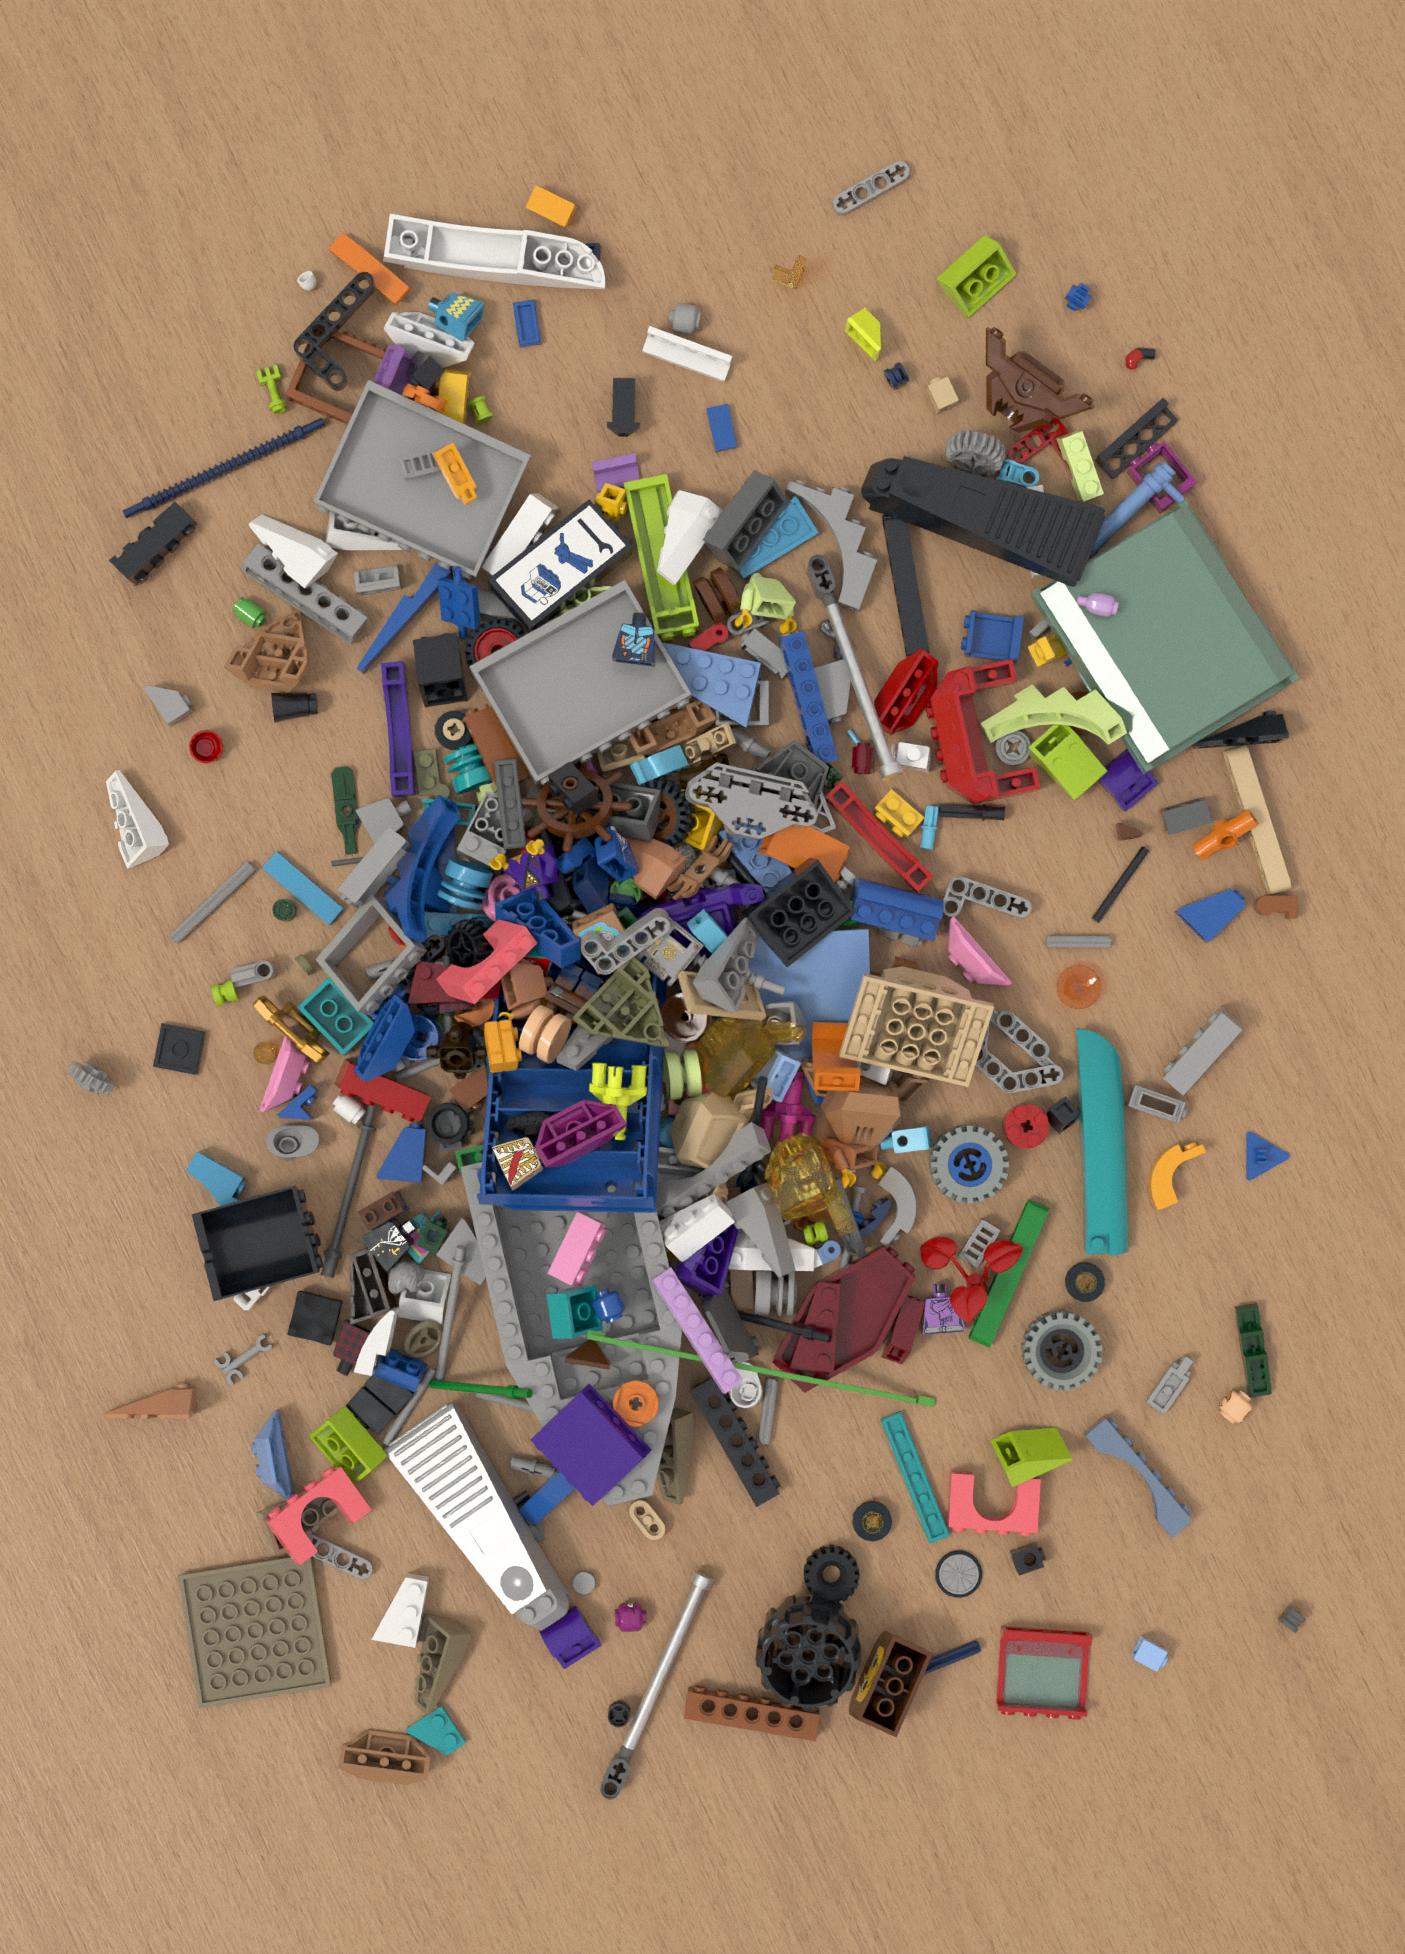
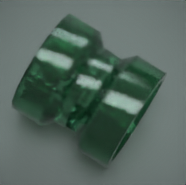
M279 899L273 905V915L278 920L288 922L297 915V907L290 900Z

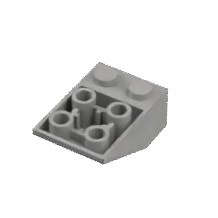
M486 791L457 848V854L497 873L498 870L491 868L489 862L497 854L501 853L506 856L508 850H504L498 796ZM522 808V813H523V818H524V816H525L527 810H525V809Z

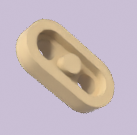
M635 1500L629 1509L630 1517L648 1539H660L665 1533L663 1520L646 1500ZM641 1506L645 1509V1512L639 1514L636 1509ZM656 1524L659 1528L657 1531H652L650 1526Z

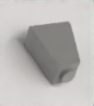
M844 659L814 668L826 716L830 724L843 721L842 717L846 716L851 679Z

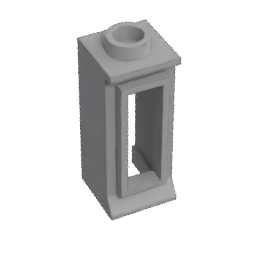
M755 628L752 632L747 631L740 640L742 642L740 648L743 649L745 647L747 654L761 663L762 666L775 676L778 674L782 681L788 673L781 649Z
M1132 1085L1131 1089L1133 1092L1130 1101L1126 1102L1125 1106L1174 1123H1179L1180 1120L1184 1119L1187 1108L1184 1107L1186 1102L1137 1085ZM1145 1094L1176 1105L1173 1115L1141 1105L1142 1095Z

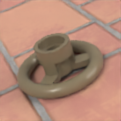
M425 1321L415 1325L405 1336L403 1342L405 1353L409 1357L416 1359L425 1358L433 1354L441 1345L442 1326L434 1321ZM428 1328H434L437 1331V1338L430 1337ZM411 1339H412L415 1343H413V1344L410 1346V1342H411ZM432 1345L427 1350L415 1352L421 1346Z

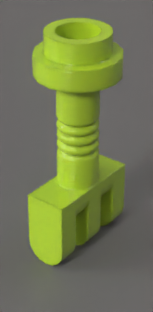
M273 365L274 374H271L269 366L265 367L266 376L264 377L261 369L256 370L260 385L267 384L272 399V402L269 404L270 410L274 414L285 412L287 403L285 400L280 399L276 381L282 380L278 365Z

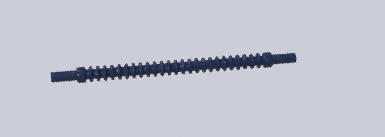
M319 418L302 427L298 425L294 427V431L288 430V434L283 433L281 437L277 435V439L271 438V442L266 440V444L260 443V447L254 446L253 450L249 448V452L243 451V455L237 454L236 458L232 456V460L226 459V462H220L219 466L215 464L214 468L209 467V470H203L202 474L198 472L197 476L192 475V478H186L185 482L181 480L180 484L175 483V486H169L168 490L164 488L163 492L158 491L157 495L152 494V497L146 496L142 498L141 502L122 510L125 518H128L143 510L149 511L154 508V505L159 506L160 502L164 504L165 500L170 501L171 497L176 498L177 494L181 496L182 492L187 493L188 489L193 490L194 486L199 488V484L205 485V481L210 482L211 478L216 480V476L222 477V473L228 474L227 471L229 470L233 472V468L239 469V465L245 466L244 463L246 462L250 464V460L256 461L257 457L261 459V455L267 456V452L273 453L274 449L278 451V447L284 448V445H290L291 441L295 443L296 439L302 440L306 437V434L325 426L322 418Z

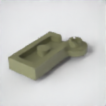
M436 749L414 752L419 796L433 794L435 799L438 795L448 799L450 796L449 788L445 784H440Z

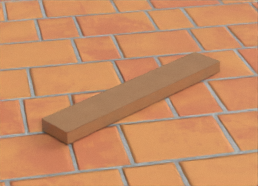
M727 1187V1201L741 1194L740 1187ZM730 1269L731 1299L736 1310L754 1314L753 1270Z

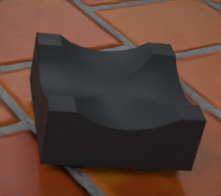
M298 1291L287 1335L330 1346L333 1343L343 1301L305 1291Z

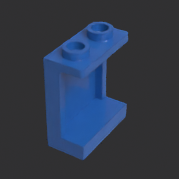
M971 610L969 615H965L964 628L967 629V635L962 637L961 650H964V656L995 661L1012 659L1013 663H1016L1019 658L1024 617H1006L976 613L975 610Z

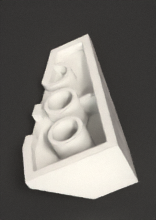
M681 490L677 491L668 507V524L664 528V534H666L664 546L661 547L657 572L672 585L678 582L705 543L703 538L707 531L712 528L719 515L723 512L709 498Z
M330 512L325 543L331 548L342 550H403L397 547L398 542L390 540L389 543L377 537L378 533L371 530L369 533H366L357 528L358 524L352 521L349 524L337 519V514Z
M116 770L108 778L106 784L111 808L116 811L117 821L114 822L115 829H119L121 841L118 842L119 850L128 869L159 856L168 847L169 843L162 825L121 771Z

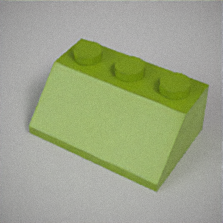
M984 235L936 279L948 298L969 318L1017 274L1000 244Z
M343 1406L308 1436L334 1467H342L354 1485L388 1457L383 1448L377 1444L368 1430L360 1424L346 1406Z

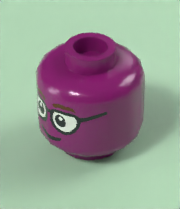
M637 1602L621 1603L618 1609H615V1626L619 1627L621 1632L640 1631L642 1623H647L646 1610H642L641 1605Z

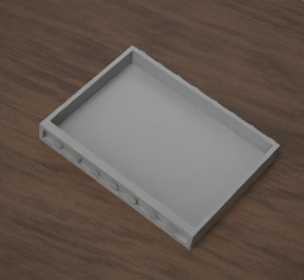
M368 380L313 502L317 505L316 509L327 515L330 512L337 514L338 520L347 524L352 521L358 524V529L369 533L370 530L378 533L377 537L388 543L390 540L398 542L397 547L408 552L413 549L419 552V557L430 561L431 558L439 561L438 566L449 571L454 566L462 567V577L468 580L471 577L477 579L531 460V455ZM450 443H454L477 488L474 491L477 499L467 505L463 504L461 498L456 499L442 471L405 481L398 458L437 447L443 448ZM428 456L424 457L426 467L431 468ZM433 456V459H434V462H435V466H438V464H437V462H436V460H435V458H434V456ZM416 459L418 471L423 470L420 459ZM411 461L407 462L409 472H414Z
M625 580L469 666L472 675L536 785L540 783L542 785L548 784V775L569 761L573 765L579 761L585 763L593 758V753L599 750L602 753L612 747L611 743L619 739L622 742L632 735V731L636 729L641 731L651 725L650 721L656 718L661 720L670 714L669 711L673 708L681 709L690 703L689 699H691L692 694L655 631V667L613 662L612 654L621 625L632 624L633 613H644ZM646 617L645 626L652 627V625Z

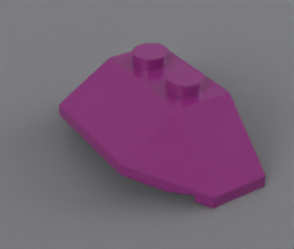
M582 1100L543 1121L535 1150L546 1168L567 1165L606 1144L627 1126V1123L616 1105Z

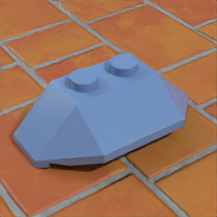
M275 1410L255 1437V1442L252 1443V1450L254 1456L257 1455L259 1464H256L258 1478L261 1477L264 1485L287 1500L295 1493L280 1410Z

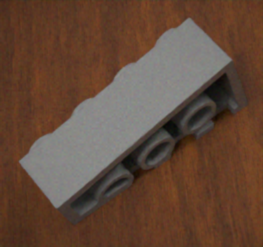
M1221 1005L1207 1019V1023L1203 1028H1199L1194 1033L1192 1041L1188 1045L1185 1044L1177 1053L1179 1056L1176 1060L1168 1062L1163 1068L1165 1072L1163 1079L1184 1095L1242 1031V1022Z

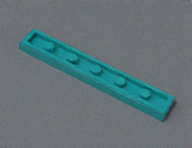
M901 1411L881 1418L883 1428L929 1543L931 1544L950 1536Z

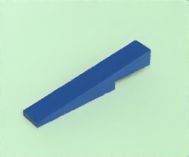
M436 562L414 597L411 599L404 594L357 666L358 671L364 674L439 591L438 579L442 577L451 578L453 576L449 570L438 566Z

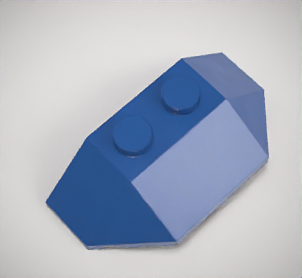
M395 994L392 999L383 1005L361 1046L358 1064L355 1065L354 1072L364 1082L395 1069L397 1063L402 1058L405 1048L413 1038L415 1028L409 1007L399 995Z

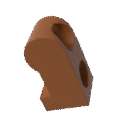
M1262 896L1255 900L1254 910L1259 915H1268L1272 912L1285 913V919H1296L1298 896Z

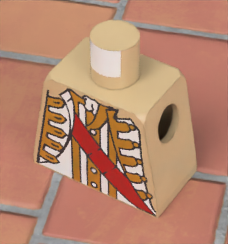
M528 1137L492 1147L512 1191L543 1170L539 1161L541 1158Z

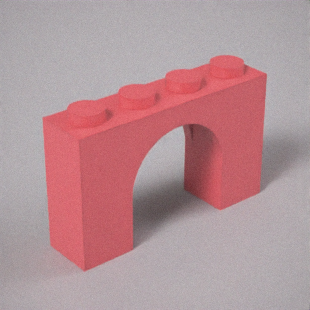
M498 919L483 934L494 949L490 956L479 964L468 968L452 964L436 980L448 996L475 1004L537 944L526 926Z
M328 1467L322 1472L323 1477L317 1481L315 1479L304 1486L305 1490L299 1495L295 1493L286 1500L287 1504L281 1509L276 1507L268 1513L269 1518L265 1520L266 1524L297 1565H301L318 1552L301 1525L302 1512L310 1501L318 1497L331 1499L347 1521L353 1524L371 1511V1508L342 1467Z
M950 1471L948 1527H952V1531L965 1532V1528L974 1529V1532L987 1533V1530H996L997 1534L1004 1535L1010 1534V1531H1016L1018 1535L1032 1536V1533H1038L1041 1479L1037 1476L1015 1487V1500L1011 1509L1003 1516L990 1518L981 1515L974 1507V1474L972 1472Z

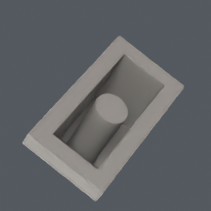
M149 685L143 687L166 723L171 727L193 712L190 708L193 704L186 694L182 695L175 690Z

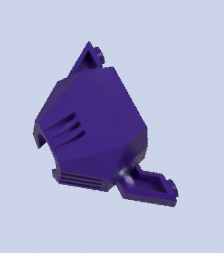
M733 883L715 888L699 887L697 894L678 900L672 898L664 904L650 907L637 919H641L656 908H661L667 911L669 917L698 939L691 932L687 922L704 909L729 936L738 926V914L735 905H750L761 902L764 899L762 886L758 884ZM675 928L669 934L685 948H688L692 943ZM639 932L636 934V936L638 937L647 935L644 932ZM705 946L699 951L700 956L705 954L706 958L712 955Z

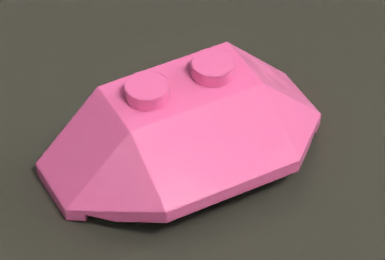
M954 916L950 918L948 923L947 952L950 954L948 959L954 966L960 965L964 970L962 975L969 983L974 981L975 984L1009 986L1012 983L1011 980Z
M290 1027L297 1034L295 1028ZM286 1036L284 1037L259 1109L261 1112H267L295 1098V1095H299L303 1083L300 1082L302 1074H306L310 1066V1062L307 1061L309 1056L295 1048L296 1045Z

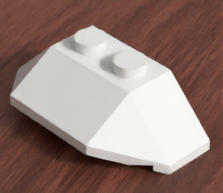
M392 312L384 326L385 332L396 345L405 348V352L414 356L416 351L430 355L442 368L467 360L474 347V342L469 337L464 341L457 339L437 327L434 317L420 312H404L400 314Z

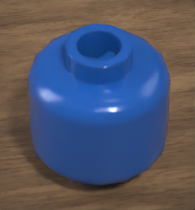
M607 1288L596 1293L597 1298L593 1300L592 1306L600 1321H606L608 1324L623 1317L622 1313L625 1310V1306L617 1291L609 1292Z

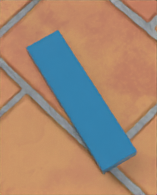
M277 851L262 867L328 925H331L344 908Z

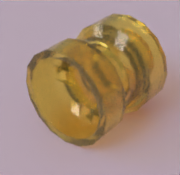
M261 1042L256 1045L253 1054L259 1063L270 1064L277 1059L279 1052L275 1044Z

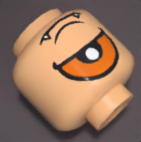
M1241 1390L1239 1393L1230 1391L1219 1404L1220 1414L1232 1424L1234 1422H1243L1252 1411V1405L1249 1403L1251 1398Z

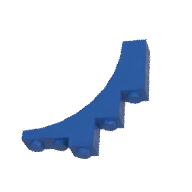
M438 795L407 831L412 846L397 862L401 879L385 896L389 910L393 914L398 915L404 935L409 939H415L423 942L428 937L425 927L424 906L429 877L442 844L461 818L457 803L441 795Z

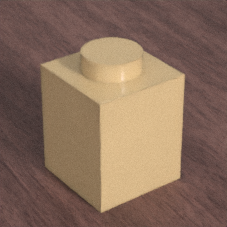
M940 376L929 382L930 385H928L926 391L937 414L958 404L959 399L948 377L942 379Z

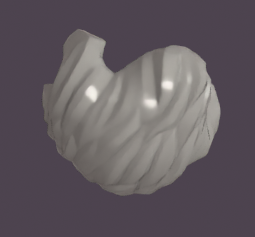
M411 1260L397 1262L389 1273V1291L393 1294H398L406 1287L410 1292H418L420 1288L417 1287V1283L423 1280L425 1274L423 1266Z

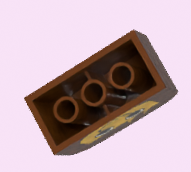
M884 1631L874 1644L855 1687L849 1705V1714L855 1719L897 1738L933 1653Z

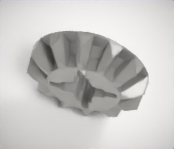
M1015 731L997 740L996 753L999 760L1007 765H1018L1028 758V747L1031 744L1024 733ZM1020 741L1016 748L1018 754L1015 752L1006 754L1009 749L1008 742L1015 744Z

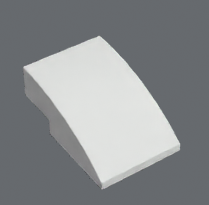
M394 1307L373 1328L361 1349L356 1362L355 1373L372 1376L375 1373L380 1355L385 1356L390 1352L399 1308Z

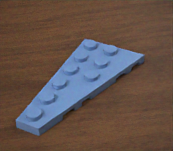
M661 642L690 690L692 697L734 720L741 726L748 727L761 663Z

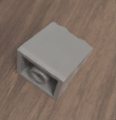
M464 1216L436 1255L451 1266H454L452 1258L455 1257L457 1246H465L464 1258L466 1262L462 1266L461 1273L481 1285L483 1282L487 1283L477 1237L471 1221L468 1217Z

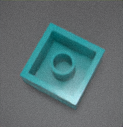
M597 1285L574 1286L546 1294L553 1339H572L586 1335L588 1330H603L602 1321L598 1319L592 1306L593 1300L597 1298Z

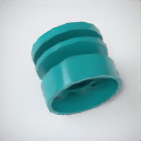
M475 744L458 748L443 758L445 765L454 764L447 769L448 773L459 772V775L451 780L457 795L479 789L481 785L492 783Z

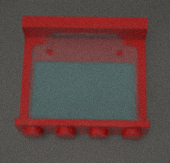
M1001 1626L996 1699L998 1711H1001V1714L1015 1715V1712H1021L1029 1717H1036L1037 1714H1046L1048 1718H1059V1715H1066L1069 1719L1074 1720L1087 1717L1088 1712L1085 1709L1089 1645H1092V1635L1090 1632Z

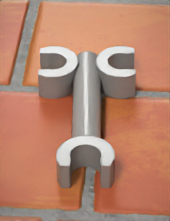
M266 1334L259 1336L254 1346L233 1361H231V1355L227 1351L223 1353L226 1357L225 1363H221L218 1358L214 1360V1364L222 1368L223 1372L227 1375V1382L231 1386L235 1384L232 1380L233 1374H237L240 1379L244 1377V1373L237 1369L239 1366L260 1351H268L273 1347V1344L267 1347L262 1345L261 1341L266 1337Z

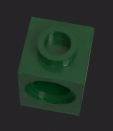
M434 1219V1221L428 1220L416 1245L436 1255L449 1232V1229L445 1228L447 1224L438 1219ZM435 1229L439 1232L438 1241H431L428 1238L429 1230Z

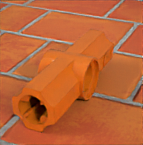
M1249 809L1230 821H1218L1212 828L1213 832L1192 844L1193 850L1201 860H1204L1221 848L1230 849L1237 844L1238 837L1257 826L1258 821Z

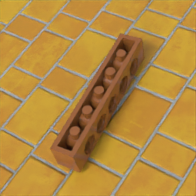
M694 1685L693 1688L688 1687L684 1719L816 1741L820 1711L816 1710V1707H813V1711H804L802 1707L789 1703L785 1706L782 1703L772 1702V1699L768 1697L753 1699L745 1693H737L736 1696L730 1695L728 1691L716 1689L713 1692L707 1691V1688L704 1686ZM705 1700H712L715 1705L711 1709H706L702 1706V1703ZM732 1703L737 1708L733 1713H728L724 1710V1707ZM754 1707L759 1712L756 1716L750 1717L746 1714L748 1708ZM772 1711H777L780 1717L773 1721L768 1718V1714ZM794 1715H799L802 1717V1721L799 1724H792L790 1718Z

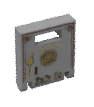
M669 917V931L642 950L636 959L640 961L643 955L646 956L647 959L643 962V965L662 981L668 975L672 977L667 982V985L671 987L678 978V974L684 971L704 945ZM674 928L692 942L687 949L669 935Z

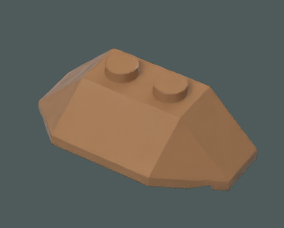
M367 1730L350 1742L342 1745L338 1768L360 1779L407 1785L427 1780L431 1757L413 1736Z

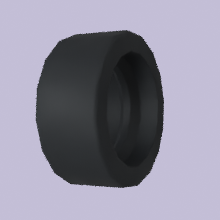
M442 1103L435 1106L429 1112L426 1119V1128L429 1136L435 1142L451 1145L461 1141L467 1134L469 1118L461 1106L454 1103ZM443 1111L455 1112L461 1121L459 1131L451 1137L440 1135L435 1128V1119Z

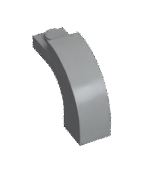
M889 1166L886 1173L877 1182L878 1185L892 1195L896 1204L894 1220L879 1239L886 1246L889 1243L893 1245L901 1235L898 1233L900 1229L907 1234L909 1233L916 1215V1199L912 1187L902 1174Z

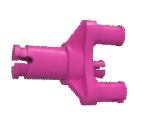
M797 1070L795 1078L791 1082L781 1103L774 1102L762 1110L760 1127L764 1129L768 1139H773L774 1120L779 1119L781 1128L778 1142L785 1143V1135L787 1134V1143L792 1144L794 1124L799 1122L797 1142L811 1143L812 1124H815L816 1116L801 1104L804 1080L802 1075H804V1071Z

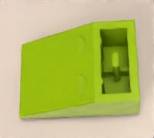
M1054 724L1028 747L1030 757L1074 801L1107 773L1104 766L1068 725Z
M1057 1428L1010 1431L990 1440L1011 1487L1073 1460Z

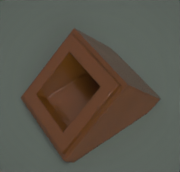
M1121 823L1116 824L1117 836L1120 841L1139 838L1143 835V832Z

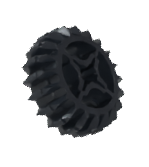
M465 919L451 926V930L448 931L449 937L446 938L448 945L445 947L448 949L449 964L468 968L479 964L492 954L494 949L483 935L488 928L483 926L482 922H478L476 919Z

